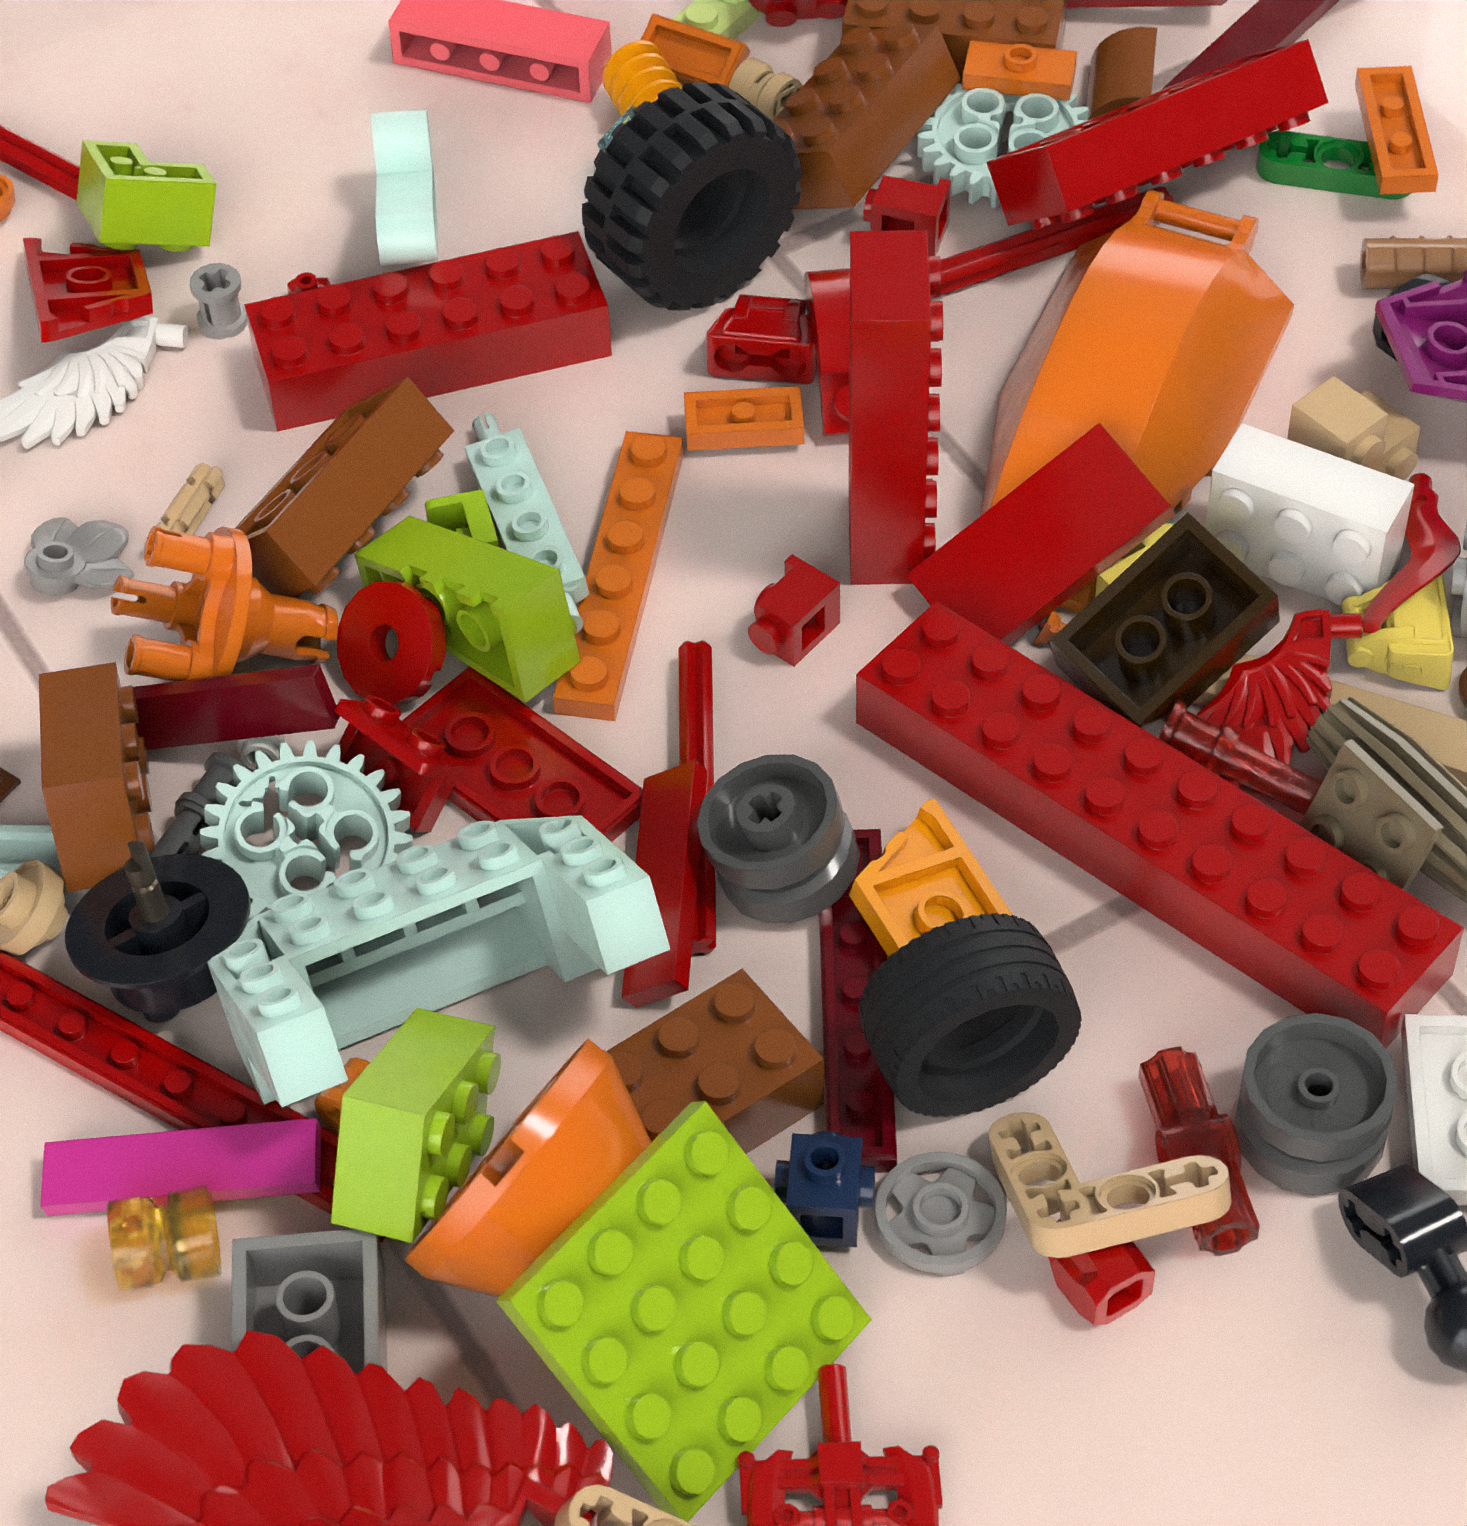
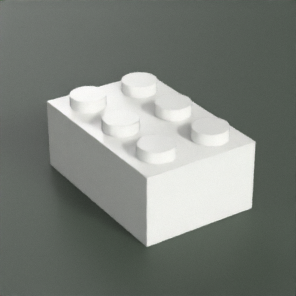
M1241 423L1212 470L1205 528L1255 574L1332 601L1341 606L1342 601L1352 596L1360 597L1375 588L1381 587L1395 575L1399 567L1414 484Z

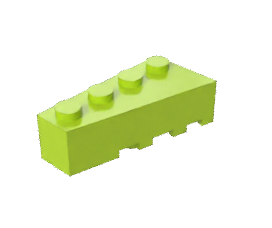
M410 515L354 554L363 587L379 581L409 582L420 588H416V590L420 591L424 597L431 598L439 608L446 630V651L525 703L581 662L575 639L577 632L576 624L569 612L560 569Z

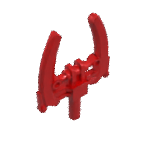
M827 1364L818 1369L822 1442L817 1443V1450L808 1459H792L793 1451L781 1449L775 1451L766 1460H755V1456L750 1451H744L738 1456L741 1515H747V1526H939L938 1509H942L943 1502L939 1469L940 1452L938 1448L928 1445L924 1447L922 1455H912L897 1445L883 1448L884 1456L872 1457L862 1451L861 1441H852L847 1371L843 1365ZM896 1490L898 1500L891 1502L888 1508L872 1509L871 1504L861 1505V1501L871 1491ZM810 1493L822 1503V1506H813V1511H799L796 1506L785 1503V1494Z

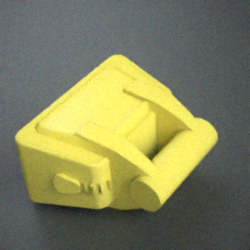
M1443 573L1399 605L1386 618L1378 631L1370 634L1364 633L1362 629V638L1345 639L1348 663L1353 667H1366L1378 673L1388 674L1391 678L1440 690L1448 689L1451 682L1454 647ZM1388 582L1360 597L1352 596L1343 600L1341 604L1342 614L1361 613L1363 617L1373 598Z

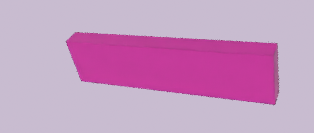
M316 1118L44 1142L40 1207L47 1216L320 1192L321 1126Z

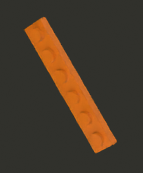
M632 431L625 432L586 575L589 595L579 601L577 608L579 615L584 621L582 629L575 634L581 662L558 678L553 695L554 714L616 721L684 456L683 437Z

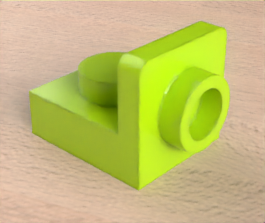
M483 489L429 499L425 502L427 522L499 547Z

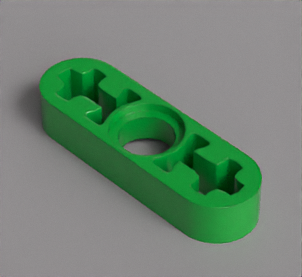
M1274 131L1268 133L1269 139L1259 143L1256 170L1268 182L1390 200L1401 199L1411 194L1379 193L1370 149L1366 141L1292 131ZM1327 161H1341L1347 163L1350 167L1347 169H1333L1327 167L1324 163Z

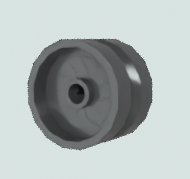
M794 754L764 755L740 763L720 777L702 801L697 820L701 844L710 863L716 869L718 880L726 897L741 914L763 923H794L820 914L838 901L854 880L860 858L856 836L847 814L843 811L842 803L832 778L817 763Z
M1320 1013L1289 1016L1263 1029L1248 1048L1234 1122V1131L1240 1153L1258 1175L1284 1190L1309 1195H1321L1340 1192L1344 1188L1365 1180L1382 1159L1388 1127L1394 1110L1399 1079L1391 1054L1374 1034L1348 1019Z

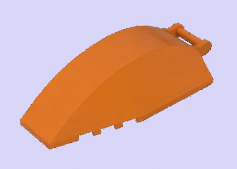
M1149 189L1142 200L1136 216L1134 215L1130 221L1118 229L1078 247L1000 392L980 516L1099 422L1171 505L1172 509L1176 508L1179 511L1183 509L1191 500L1192 489L1206 474L1212 477V470L1241 425L1293 313L1294 304L1249 255L1258 230V218L1243 215L1241 220L1166 201L1164 200V193ZM1159 222L1230 242L1224 245L1157 227L1156 224ZM1129 552L1126 553V554H1125L1124 556H1122L1121 558H1126V557H1128V556H1129ZM1097 577L1059 607L1078 613L1081 612L1095 599Z

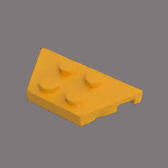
M935 798L927 800L920 807L917 817L903 832L898 831L888 842L882 856L878 860L871 861L858 875L849 893L850 898L888 957L897 952L903 945L908 944L912 939L937 926H942L944 923L980 914L998 913L1001 915L1003 913L1009 916L1013 915Z

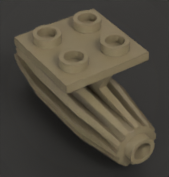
M1351 697L1348 699L1343 698L1335 705L1332 704L1323 715L1317 718L1316 723L1308 732L1309 737L1306 738L1307 744L1328 772L1299 826L1406 892L1420 870L1425 876L1467 903V788L1413 737Z

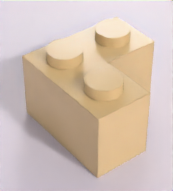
M1333 375L1292 404L1287 439L1405 480L1412 473L1418 461L1416 449L1421 426L1368 389L1360 394Z

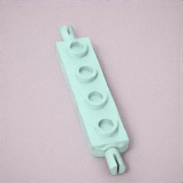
M484 413L488 427L486 429L481 416L478 415L473 420L472 427L477 434L479 442L464 446L478 487L484 490L491 518L504 549L560 569L569 612L576 624V633H578L582 629L584 621L579 615L575 604L589 595L586 578L520 428L501 434L495 416L490 413Z

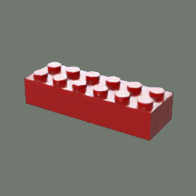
M1309 39L1241 57L996 157L986 163L1008 226L1030 221L1032 229L1035 230L1061 220L1063 223H1068L1086 217L1095 212L1094 206L1104 202H1107V205L1131 198L1139 194V187L1149 183L1151 186H1155L1176 179L1183 175L1182 169L1191 165L1197 168L1226 157L1225 151L1234 147L1239 150L1269 139L1267 133L1276 129L1282 132L1311 121L1308 114L1309 111L1329 102Z
M927 230L850 231L848 480L850 585L913 584L906 574L936 551L935 523H925V518H937V482L933 481V479H926V476L938 475L939 470L938 438L928 437V432H940V394L929 393V387H941L942 385L941 348H931V342L943 341V301L930 300V295H941V257L928 256Z
M579 231L244 304L253 354L277 432L336 419L347 406L406 377H409L422 394L428 398L612 356L609 306Z

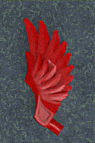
M1314 609L1294 614L1285 636L1268 654L1247 662L1233 664L1228 681L1222 690L1206 707L1197 713V721L1201 726L1176 750L1218 776H1221L1229 768L1226 780L1238 788L1244 784L1253 771L1255 786L1265 787L1273 767L1274 758L1276 759L1279 771H1288L1293 753V745L1295 744L1300 753H1307L1310 750L1306 742V738L1309 737L1308 730L1314 726L1320 713L1323 715L1327 708L1331 706L1329 699L1332 696V685L1328 677L1331 639L1362 638L1361 613L1330 614L1329 610Z

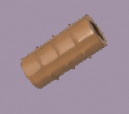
M1392 235L1390 238H1364L1360 255L1362 289H1389L1393 291L1410 279L1428 273L1451 282H1456L1463 279L1467 270V238H1453L1451 235L1447 238H1425L1423 235H1420L1418 238H1396Z

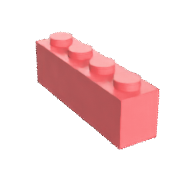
M401 0L388 20L393 63L587 103L592 102L602 84L605 64L612 56L610 21L504 0Z

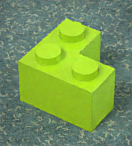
M82 140L76 203L100 243H104L107 247L117 250H133L137 248V244L159 245L162 249L172 252H187L192 249V246L210 247L217 183L204 164L149 162L137 143Z

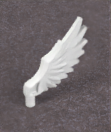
M142 316L124 322L113 336L97 345L79 349H62L53 362L33 375L18 381L19 390L0 400V442L24 433L21 437V442L25 449H30L50 435L54 445H61L72 432L75 425L77 435L84 436L92 426L96 416H98L100 424H108L113 407L117 413L123 412L127 396L130 399H135L139 395L138 391L143 390V372L147 373L149 371V364L154 358L158 346L186 347L188 340L187 325L159 323L158 318Z

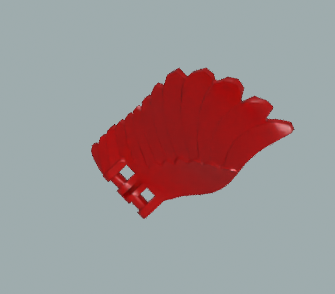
M247 1330L237 1349L233 1352L214 1345L183 1344L171 1358L170 1373L162 1374L142 1371L123 1379L117 1397V1405L124 1424L102 1419L78 1433L70 1446V1451L76 1462L87 1472L65 1477L47 1486L44 1500L49 1511L98 1526H520L527 1510L543 1526H555V1516L560 1507L581 1489L597 1484L609 1487L613 1475V1452L606 1440H595L591 1448H587L582 1436L573 1423H565L561 1428L556 1427L549 1412L536 1403L521 1413L516 1405L499 1397L492 1401L489 1409L485 1410L475 1396L459 1387L454 1391L451 1400L444 1405L433 1383L418 1377L408 1389L404 1390L380 1365L368 1363L359 1373L354 1374L344 1358L323 1345L305 1357H299L278 1336ZM590 1509L581 1517L586 1519L590 1526H594L598 1513Z

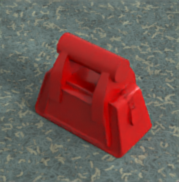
M739 294L735 307L726 308L707 331V372L712 376L812 384L815 381L816 350L811 318L805 314L806 300Z

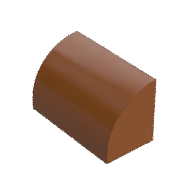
M1132 27L1111 34L1097 46L1092 54L1089 68L1085 105L1089 109L1088 120L1152 94L1157 28Z

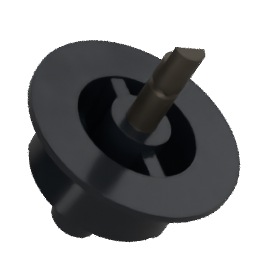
M132 841L127 843L132 857L125 862L124 868L97 883L75 906L67 922L65 945L71 962L82 975L98 984L110 987L112 994L121 1004L132 1010L142 1012L147 1021L161 1023L174 1018L180 1010L203 1002L217 992L207 962L235 943L242 935L249 919L251 901L244 880L226 863L211 857L195 854H171L150 858L143 842Z

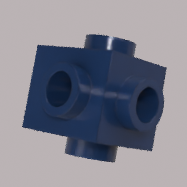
M820 1131L814 1134L792 1133L790 1161L777 1160L774 1192L783 1203H786L787 1209L815 1245L857 1247L860 1208L873 1209L876 1167L862 1165V1137H846L832 1131Z

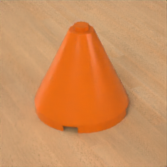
M589 1038L585 1040L512 1124L513 1126L488 1156L484 1157L466 1179L463 1186L455 1192L445 1205L442 1214L437 1220L434 1219L409 1250L404 1261L418 1271L425 1279L499 1297L651 1143V1140L612 1056L606 1050H602Z

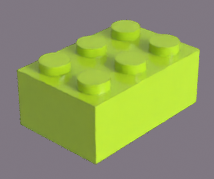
M416 1008L342 1095L331 1223L413 1243L430 1219H438L445 1207L447 1195L454 1186L459 1188L463 1186L472 1161L477 1155L484 1156L487 1153L492 1140L494 1117L486 1114L488 1095H491L496 1087L501 1068L500 1054L493 1053L495 1026Z

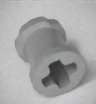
M212 263L197 269L190 278V290L194 298L199 301L200 310L197 313V321L200 332L208 338L217 340L237 336L248 324L245 308L238 298V293L241 290L240 274L234 267L223 263Z

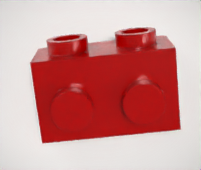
M371 695L367 696L365 701L340 699L334 712L349 722L338 744L341 751L340 762L348 764L361 753L365 756L363 772L365 776L383 769L386 773L385 786L382 791L399 788L401 791L400 806L396 810L410 812V828L415 832H431L464 766L444 752L446 744L439 737L422 729L411 728L400 720L401 711L392 703Z

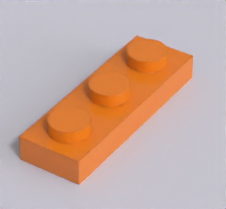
M1412 65L1357 68L1355 89L1379 193L1409 194L1436 192L1439 174Z

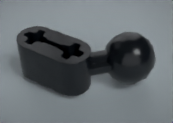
M1407 1164L1340 1190L1338 1195L1340 1212L1349 1233L1358 1245L1396 1276L1403 1278L1415 1272L1420 1276L1431 1297V1301L1426 1308L1424 1321L1428 1347L1443 1364L1467 1372V1273L1457 1256L1467 1251V1223L1456 1202L1445 1191Z

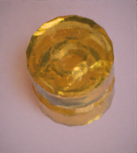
M208 1185L171 1190L168 1192L162 1207H158L150 1197L142 1198L141 1195L108 1201L107 1220L110 1249L116 1281L121 1292L154 1287V1284L162 1282L167 1270H172L181 1282L221 1276L222 1266L218 1227L213 1199Z

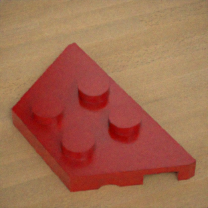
M23 238L24 258L41 343L53 342L153 314L152 292L139 249L117 250L110 247H99L94 244L73 242L69 246L70 254L42 252L41 238Z

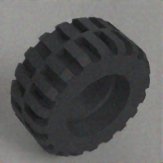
M705 82L683 84L682 90L678 87L668 88L658 93L656 101H644L633 110L634 116L626 124L620 122L610 134L614 138L606 150L600 149L594 160L596 167L594 175L587 176L584 187V195L588 202L582 204V222L585 227V239L589 249L595 253L596 258L646 302L657 308H666L668 310H690L691 307L704 308L713 305L714 298H727L738 291L737 286L745 279L751 281L761 271L759 266L768 256L772 258L781 246L778 240L784 231L789 232L794 220L792 209L794 205L799 204L801 187L798 180L802 179L800 160L797 156L793 140L783 131V128L728 86L719 83L707 84Z

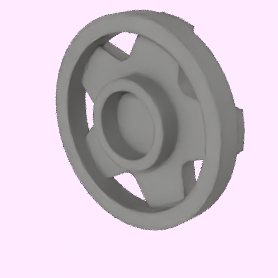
M929 1152L910 1157L895 1166L885 1176L877 1191L875 1224L885 1249L890 1255L895 1256L904 1264L920 1271L940 1274L941 1277L962 1274L966 1269L972 1268L984 1261L999 1245L1006 1226L1007 1204L999 1182L983 1165L963 1155L949 1152ZM928 1170H946L936 1181H928L917 1175ZM976 1182L987 1192L993 1206L978 1202L973 1198ZM891 1196L902 1209V1212L888 1221L886 1207ZM982 1240L979 1244L966 1251V1243L968 1241ZM924 1248L929 1252V1254L917 1251L915 1249Z

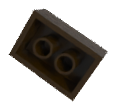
M1187 512L1051 638L1050 643L1056 666L1082 691L1157 737L1280 622L1278 595Z

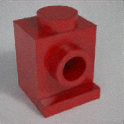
M883 175L878 189L870 188L864 203L863 220L871 223V231L927 230L928 256H936L949 224L951 180L940 178L938 184L933 185Z
M791 554L784 561L785 576L776 584L767 585L759 594L754 605L755 621L748 627V635L752 643L760 651L770 655L774 654L795 667L840 624V582Z

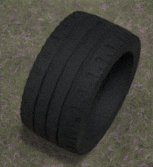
M992 913L959 918L956 921L944 923L942 926H937L928 932H924L919 937L909 941L905 946L900 947L897 952L890 955L889 959L880 965V968L873 973L872 978H869L867 986L863 989V995L860 996L858 1011L865 1039L886 1083L908 1110L914 1111L917 1114L922 1113L924 1116L932 1115V1117L959 1116L960 1114H970L974 1111L978 1112L984 1108H990L995 1104L1002 1103L1011 1097L1013 1098L1033 1084L1035 1085L1041 1078L1048 1075L1065 1058V1055L1069 1053L1071 1046L1075 1044V1039L1079 1035V1029H1081L1080 1022L1082 1021L1081 1011L1073 988L1050 945L1029 921L1026 922L1024 918H1018L1015 915L1009 916L1003 913L1001 915Z

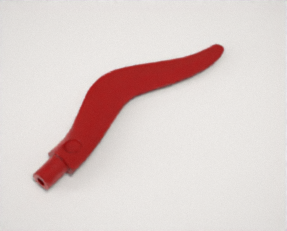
M1416 473L1408 481L1414 484L1405 536L1411 549V558L1373 598L1362 617L1364 633L1378 631L1386 618L1399 605L1445 572L1455 563L1461 553L1459 538L1439 515V496L1432 490V479L1427 474Z

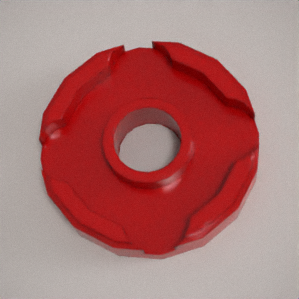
M376 581L358 590L344 608L338 626L337 657L343 677L354 692L364 699L371 695L382 698L393 705L408 704L424 696L432 687V685L427 684L431 681L434 671H441L446 657V630L439 608L431 598L424 597L420 591L416 590V588H420L409 582ZM391 628L395 630L398 637V649L392 659L388 655L385 646L386 636Z

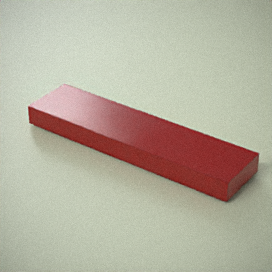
M695 759L644 778L635 863L650 876L670 950L624 968L621 998L635 1008L689 990L702 845L697 820L702 801L706 796L708 770Z

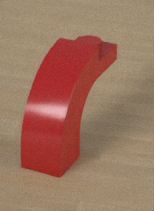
M850 268L806 271L804 274L807 315L811 318L815 340L823 437L849 435Z

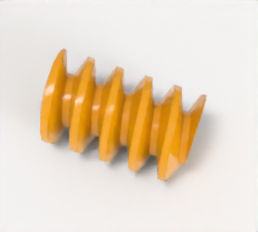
M636 40L623 45L606 62L602 74L603 87L625 124L634 116L633 110L644 101H656L659 92L672 87H678L682 90L681 84L657 45L648 40Z

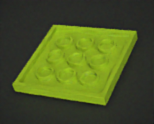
M706 1101L691 1102L496 1299V1302L659 1508L687 1522L695 1516L738 1468L739 1454L744 1451L753 1452L818 1380V1369L821 1366L832 1364L872 1320Z

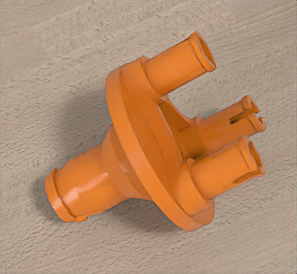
M153 526L149 531L145 544V565L193 573L191 581L188 583L174 581L170 586L130 579L127 576L120 575L113 586L112 591L137 596L136 601L111 597V613L113 615H125L163 622L165 629L177 631L180 635V644L133 634L132 638L128 640L124 655V671L127 675H141L174 682L232 674L236 662H243L258 654L291 660H309L310 663H322L329 659V652L321 649V638L334 641L337 639L338 615L334 608L324 603L317 605L303 599L272 594L257 578L252 577L250 544L245 533L239 529L220 527L214 532H208L205 537Z

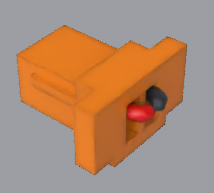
M1053 610L1045 623H1039L1037 626L1039 633L1034 641L1035 644L1040 645L1041 642L1048 644L1050 639L1067 625L1061 622L1062 618L1058 616L1057 612Z

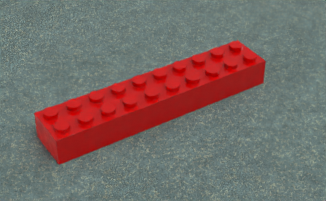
M935 601L856 674L857 724L1304 1013H1320L1348 1019L1373 1033L1380 1043L1387 1048L1401 1033L1404 1014H1418L1453 975L1464 927L941 603Z

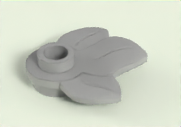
M65 517L50 519L37 527L31 535L32 550L25 556L24 571L30 578L32 587L38 592L56 596L71 593L79 584L94 589L113 587L117 577L120 575L127 576L130 579L134 577L130 567L116 559L128 543L129 531L119 524L104 520L88 521L77 527L75 523Z

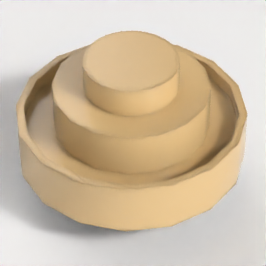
M38 859L24 862L13 872L5 874L0 879V950L12 956L23 955L44 941L53 940L61 932L68 914L67 907L64 906L65 896L62 873Z

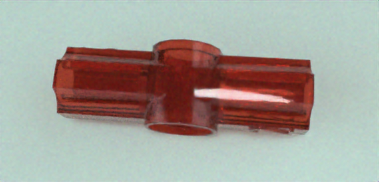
M1181 1046L1159 1050L1152 1058L1140 1063L1138 1075L1156 1126L1155 1144L1158 1162L1163 1163L1183 1157L1201 1155L1216 1158L1227 1166L1232 1201L1229 1211L1218 1219L1194 1225L1191 1228L1200 1251L1211 1252L1215 1257L1239 1252L1243 1246L1258 1239L1260 1225L1240 1173L1241 1152L1235 1127L1227 1113L1218 1114L1209 1084L1206 1081L1196 1052H1187Z

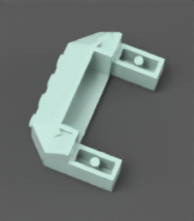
M582 815L508 819L496 822L488 820L478 821L463 827L458 831V837L435 846L422 844L407 848L396 856V861L373 870L367 868L351 870L337 877L334 885L312 894L294 893L278 899L272 904L271 910L254 916L247 923L242 935L235 943L212 957L207 963L236 1047L263 1104H267L277 1100L281 1107H284L348 1081L338 1050L403 1024L416 1008L435 1011L547 965L564 982H567L599 968L609 975L670 950L650 876Z

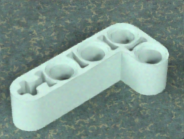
M427 108L371 113L377 173L375 221L380 265L438 261L437 202Z

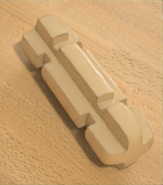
M204 462L197 464L186 479L188 483L180 488L160 518L162 522L157 523L156 526L165 530L193 535L211 508L212 504L210 502H214L225 486L221 469L217 466L210 467Z

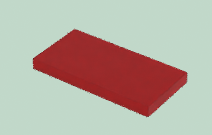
M1099 422L906 575L930 606L935 601L941 603L1009 646L1176 514L1171 505Z
M470 666L402 720L411 728L422 729L439 737L446 744L444 752L464 766L448 800L476 821L488 820L496 822L508 819L582 815L607 839L613 842L640 818L643 788Z

